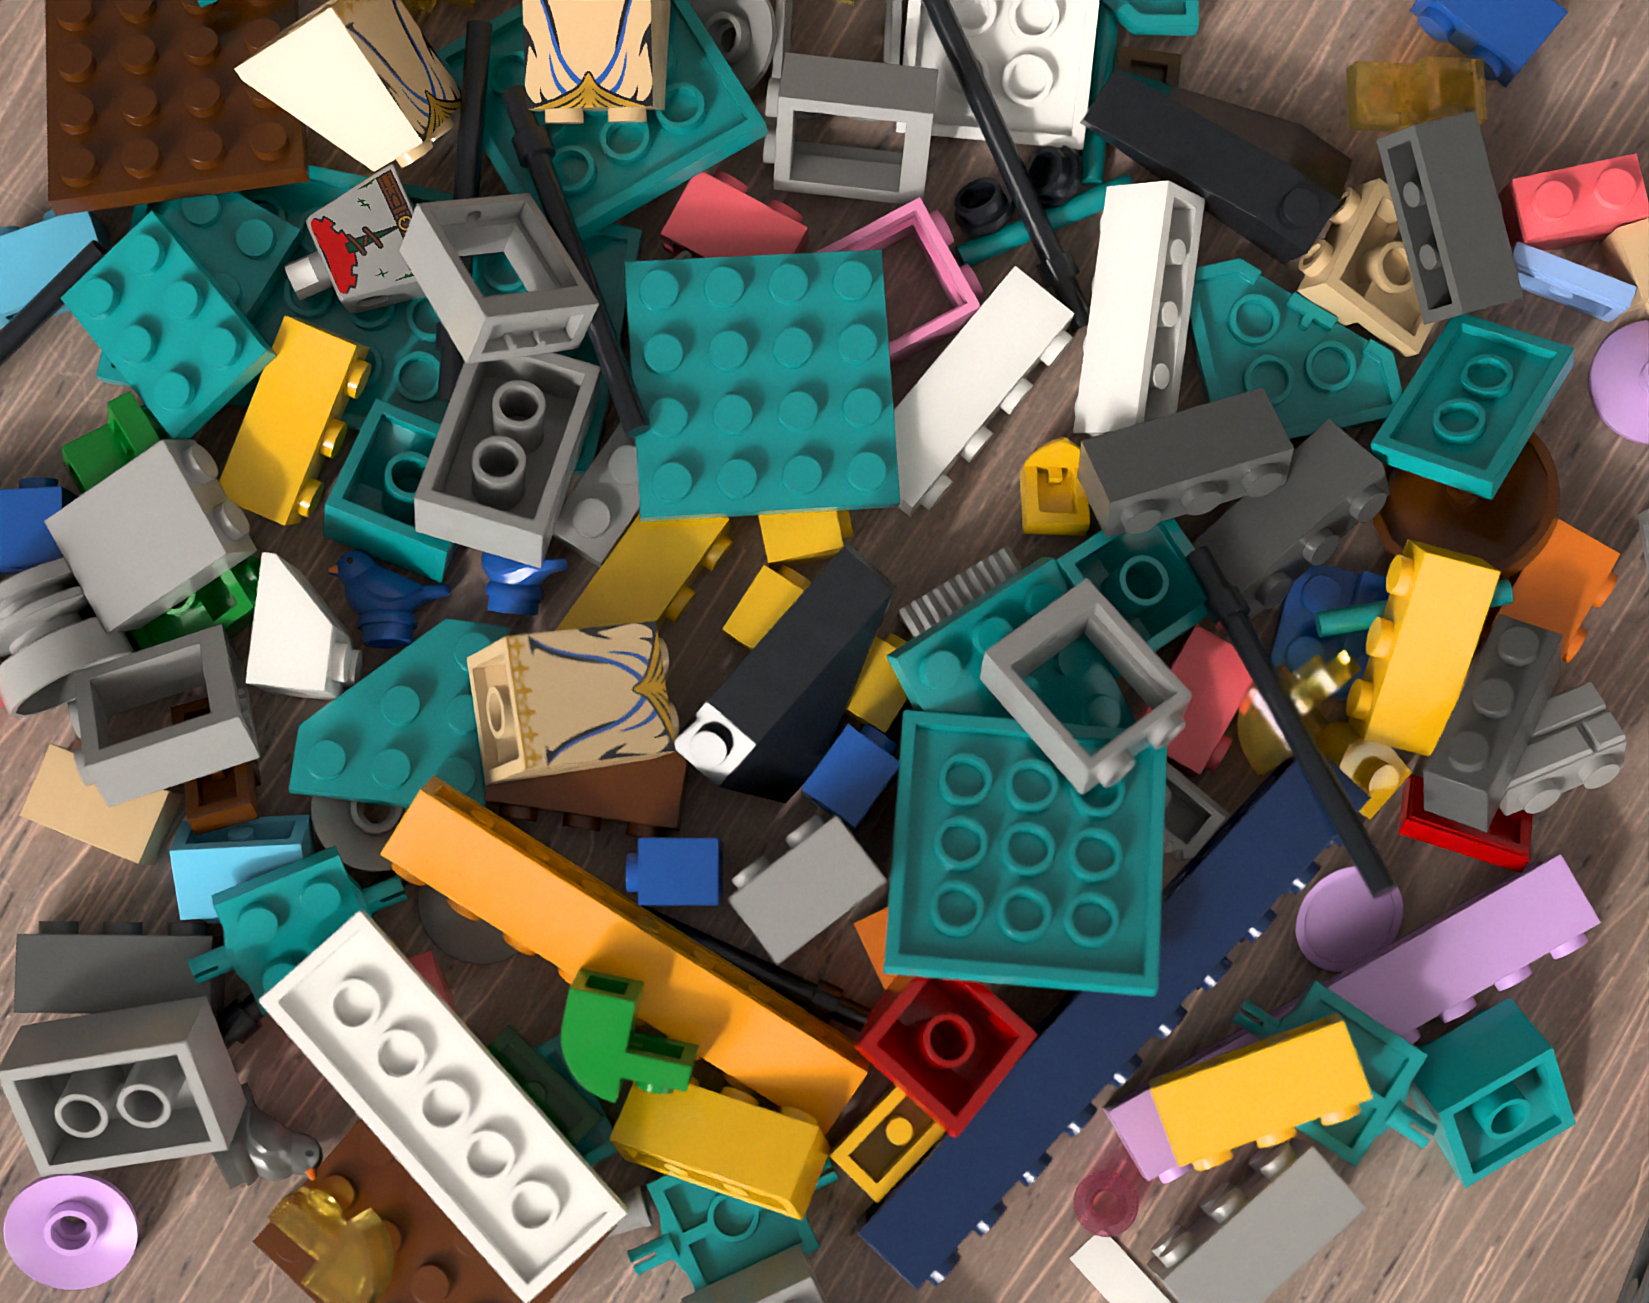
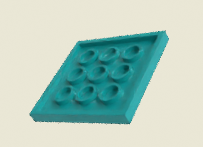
M671 0L664 110H646L647 122L611 123L608 122V111L583 112L584 123L546 124L545 112L534 111L539 126H544L548 129L556 155L552 161L581 240L769 134L763 117L688 0ZM523 3L489 21L492 24L483 150L510 195L530 193L545 216L528 168L521 167L511 142L515 132L501 96L502 92L511 86H525ZM466 35L436 51V54L461 91Z
M882 250L624 262L630 370L651 426L649 431L635 437L640 522L893 508L900 505Z
M904 710L883 973L1155 996L1158 990L1167 745L1157 750L1152 744L1148 745L1133 757L1136 761L1134 766L1118 782L1107 788L1099 782L1085 794L1081 795L1015 719ZM1061 723L1090 757L1127 730L1124 728Z

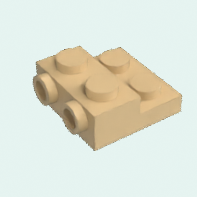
M1378 178L1354 187H1346L1343 190L1341 201L1329 218L1333 223L1325 238L1316 240L1308 253L1303 255L1299 261L1298 268L1305 276L1297 291L1314 304L1337 317V322L1343 326L1358 322L1402 357L1417 355L1434 323L1424 325L1389 186Z

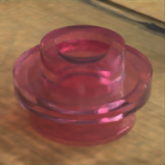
M1109 1170L1093 1172L1087 1175L1075 1190L1073 1197L1075 1216L1079 1223L1094 1235L1101 1237L1119 1235L1133 1224L1138 1213L1139 1201L1134 1186L1128 1179L1117 1172ZM1102 1191L1114 1193L1117 1199L1116 1208L1107 1215L1098 1214L1093 1206L1095 1196Z

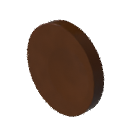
M1534 432L1492 500L1383 463L1391 494L1387 496L1384 506L1372 520L1382 546L1392 559L1398 554L1403 555L1407 539L1481 558L1500 571L1498 580L1507 579L1522 570L1539 555L1556 527L1560 511V487L1557 470L1549 450Z

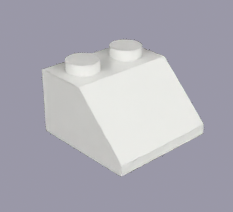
M262 552L246 683L275 695L333 701L347 691L349 687L351 688L360 681L363 661L362 651L354 649L355 639L300 570L275 553Z

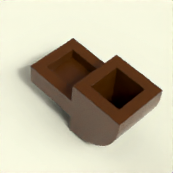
M209 698L171 707L172 726L210 714ZM257 759L184 782L187 821L195 835L259 818L256 786L262 784Z

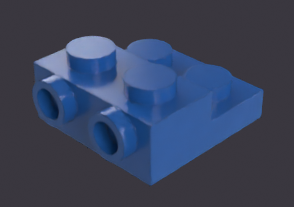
M1321 564L1318 566L1312 565L1293 582L1289 594L1282 601L1268 653L1287 688L1346 704L1353 682L1356 679L1363 678L1370 656L1366 653V640L1369 629L1320 638L1316 628L1315 613L1387 600L1390 593L1386 590V576L1368 571H1362L1358 574Z

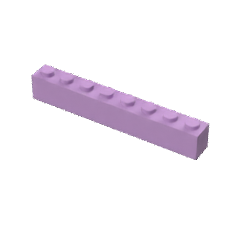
M1562 855L1543 856L1527 865L1522 873H1513L1320 984L1410 1044H1413L1421 1038L1417 1030L1419 1026L1439 1016L1442 1023L1462 1016L1477 1005L1473 995L1493 984L1498 991L1518 984L1533 973L1528 965L1529 963L1549 952L1553 959H1558L1572 953L1588 942L1584 932L1601 922ZM1302 994L1269 1012V1014L1279 1020L1294 1008ZM1241 1028L1161 1075L1240 1048L1260 1039L1244 1028ZM1149 1081L1103 1107L1140 1175L1147 1181L1159 1176L1161 1182L1165 1184L1194 1168L1193 1162L1178 1166L1151 1094Z

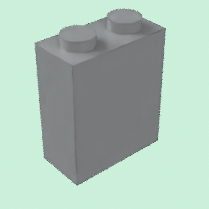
M161 440L44 521L106 633L141 629L257 551L248 535L250 526L246 516L235 503L229 501L216 478L218 469L215 461L195 440Z

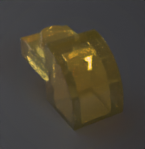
M1425 56L1415 64L1356 61L1346 68L1349 130L1397 132L1415 124L1476 111L1479 125L1487 121L1484 59Z
M1346 649L1326 663L1319 654H1316L1292 673L1289 672L1283 663L1276 667L1314 737L1329 725V722L1316 705L1340 689L1361 670ZM1254 685L1244 698L1239 711L1238 735L1247 760L1261 777L1293 755Z
M306 1186L284 1196L267 1218L317 1260L301 1282L325 1303H378L389 1286L394 1265L392 1242L385 1225L378 1215L369 1208L347 1222L341 1217L343 1215L342 1208L332 1197L317 1189L309 1190Z

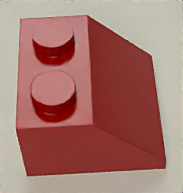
M897 975L874 1003L854 1047L954 1138L961 1134L1038 1034L982 982Z

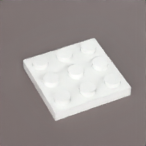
M909 0L902 65L938 69L931 135L985 140L922 0ZM950 0L1014 143L1062 148L1065 145L1072 149L1083 150L1086 127L1080 121L1088 109L1099 0ZM897 122L896 132L905 133L906 123Z

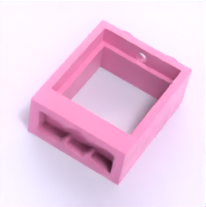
M920 197L815 252L883 250L911 234L914 237L953 309L889 342L890 367L961 330L981 307L978 300L984 298L983 289L972 268L968 264L959 267L948 248L949 245L954 243V239L945 219L937 209L929 213Z

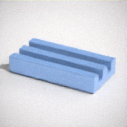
M1519 241L1514 244L1513 248L1511 247L1513 258L1518 267L1521 289L1606 322L1613 321L1630 308L1637 289L1636 286Z

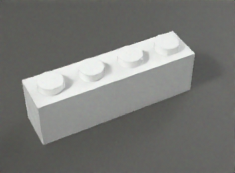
M1169 180L1108 186L1106 190L1104 212L1100 220L1101 233L1096 270L1092 279V299L1087 335L1083 343L1084 357L1079 393L1075 402L1073 433L1088 439L1177 413L1205 199Z
M1014 266L894 409L901 502L898 508L909 517L914 514L920 505L930 511L940 501L953 484V481L946 476L961 456L969 463L973 461L994 434L986 428L1001 408L1009 415L1012 414L1034 386L1026 380L1030 373L1041 361L1051 367L1074 338L1066 332L1071 324L1074 313L1016 266Z

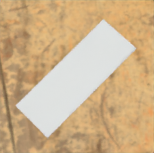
M1103 1228L1069 1258L1109 1303H1171Z

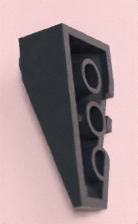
M1115 69L1080 121L1082 125L1162 181L1169 180L1204 198L1205 211L1281 264L1290 262L1308 253L1341 201L1352 162L1350 158L1302 124L1120 69Z
M846 543L680 730L676 740H674L676 751L717 787L787 803L809 779L832 747L835 740L834 736L843 714L849 706L855 691L854 687L866 657L871 652L897 586L849 543Z

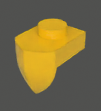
M1066 437L1048 441L1037 447L1023 464L1019 474L1023 534L1085 536L1090 527L1089 501L1077 477L1081 447Z
M1335 721L1311 728V732L1324 755L1371 797L1359 811L1369 820L1412 773L1392 747L1364 740L1349 725L1348 721Z

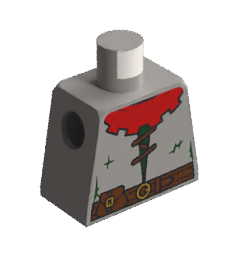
M393 164L381 169L308 217L306 224L318 251L284 265L292 287L300 300L334 287L340 302L349 313H360L426 296L399 251L415 208Z

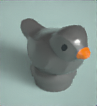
M247 1083L242 1084L241 1088L247 1103L229 1149L211 1152L230 1190L245 1182L249 1186L258 1177L275 1182L285 1180L294 1174L306 1176L311 1181L315 1180L316 1169L323 1160V1151L319 1142L308 1134L292 1131L278 1120L260 1110L255 1104L249 1085Z

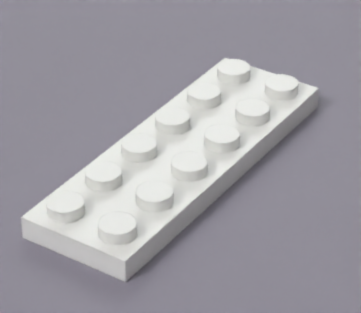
M361 910L259 1000L261 1005L524 1303L532 1300L628 1213L629 1209L365 910Z

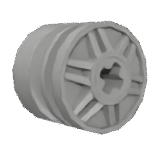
M65 558L24 570L0 583V658L10 656L0 665V698L9 715L14 718L34 716L75 700L73 672L134 653L124 631L106 633L98 617L86 619L94 610Z

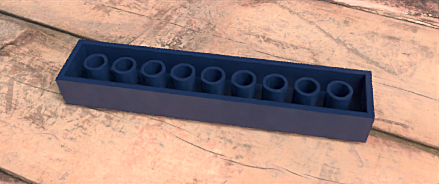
M1292 751L1204 844L1195 857L1162 890L1158 990L1155 996L1070 989L1033 1029L1038 1034L961 1134L953 1138L946 1131L878 1203L874 1201L856 1220L857 1234L916 1291L927 1279L934 1286H937L947 1277L962 1258L958 1253L960 1243L972 1230L981 1237L994 1226L1008 1208L1002 1200L1007 1192L1018 1181L1025 1187H1028L1041 1175L1053 1159L1046 1150L1063 1132L1070 1138H1073L1087 1125L1098 1111V1108L1091 1101L1107 1084L1118 1089L1134 1074L1143 1062V1059L1136 1054L1137 1051L1151 1036L1153 1038L1157 1036L1160 1040L1166 1038L1188 1013L1181 1005L1195 989L1199 990L1202 988L1207 992L1226 974L1233 964L1226 955L1238 942L1242 943L1245 940L1250 943L1254 942L1272 924L1278 914L1270 907L1281 895L1285 896L1290 891L1296 895L1307 886L1322 868L1315 858L1325 847L1328 849L1334 844L1339 847L1343 845ZM1325 755L1359 818L1364 823L1366 817L1359 811L1371 797Z

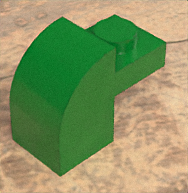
M131 391L107 402V424L62 446L63 466L81 495L161 440H174L145 404L139 406Z
M580 968L569 988L561 1031L564 1058L578 1082L596 1096L614 1103L617 1101L625 1079L636 1081V1085L639 1088L651 1093L669 1094L675 1090L686 1092L694 1071L699 1045L635 1032L644 982Z

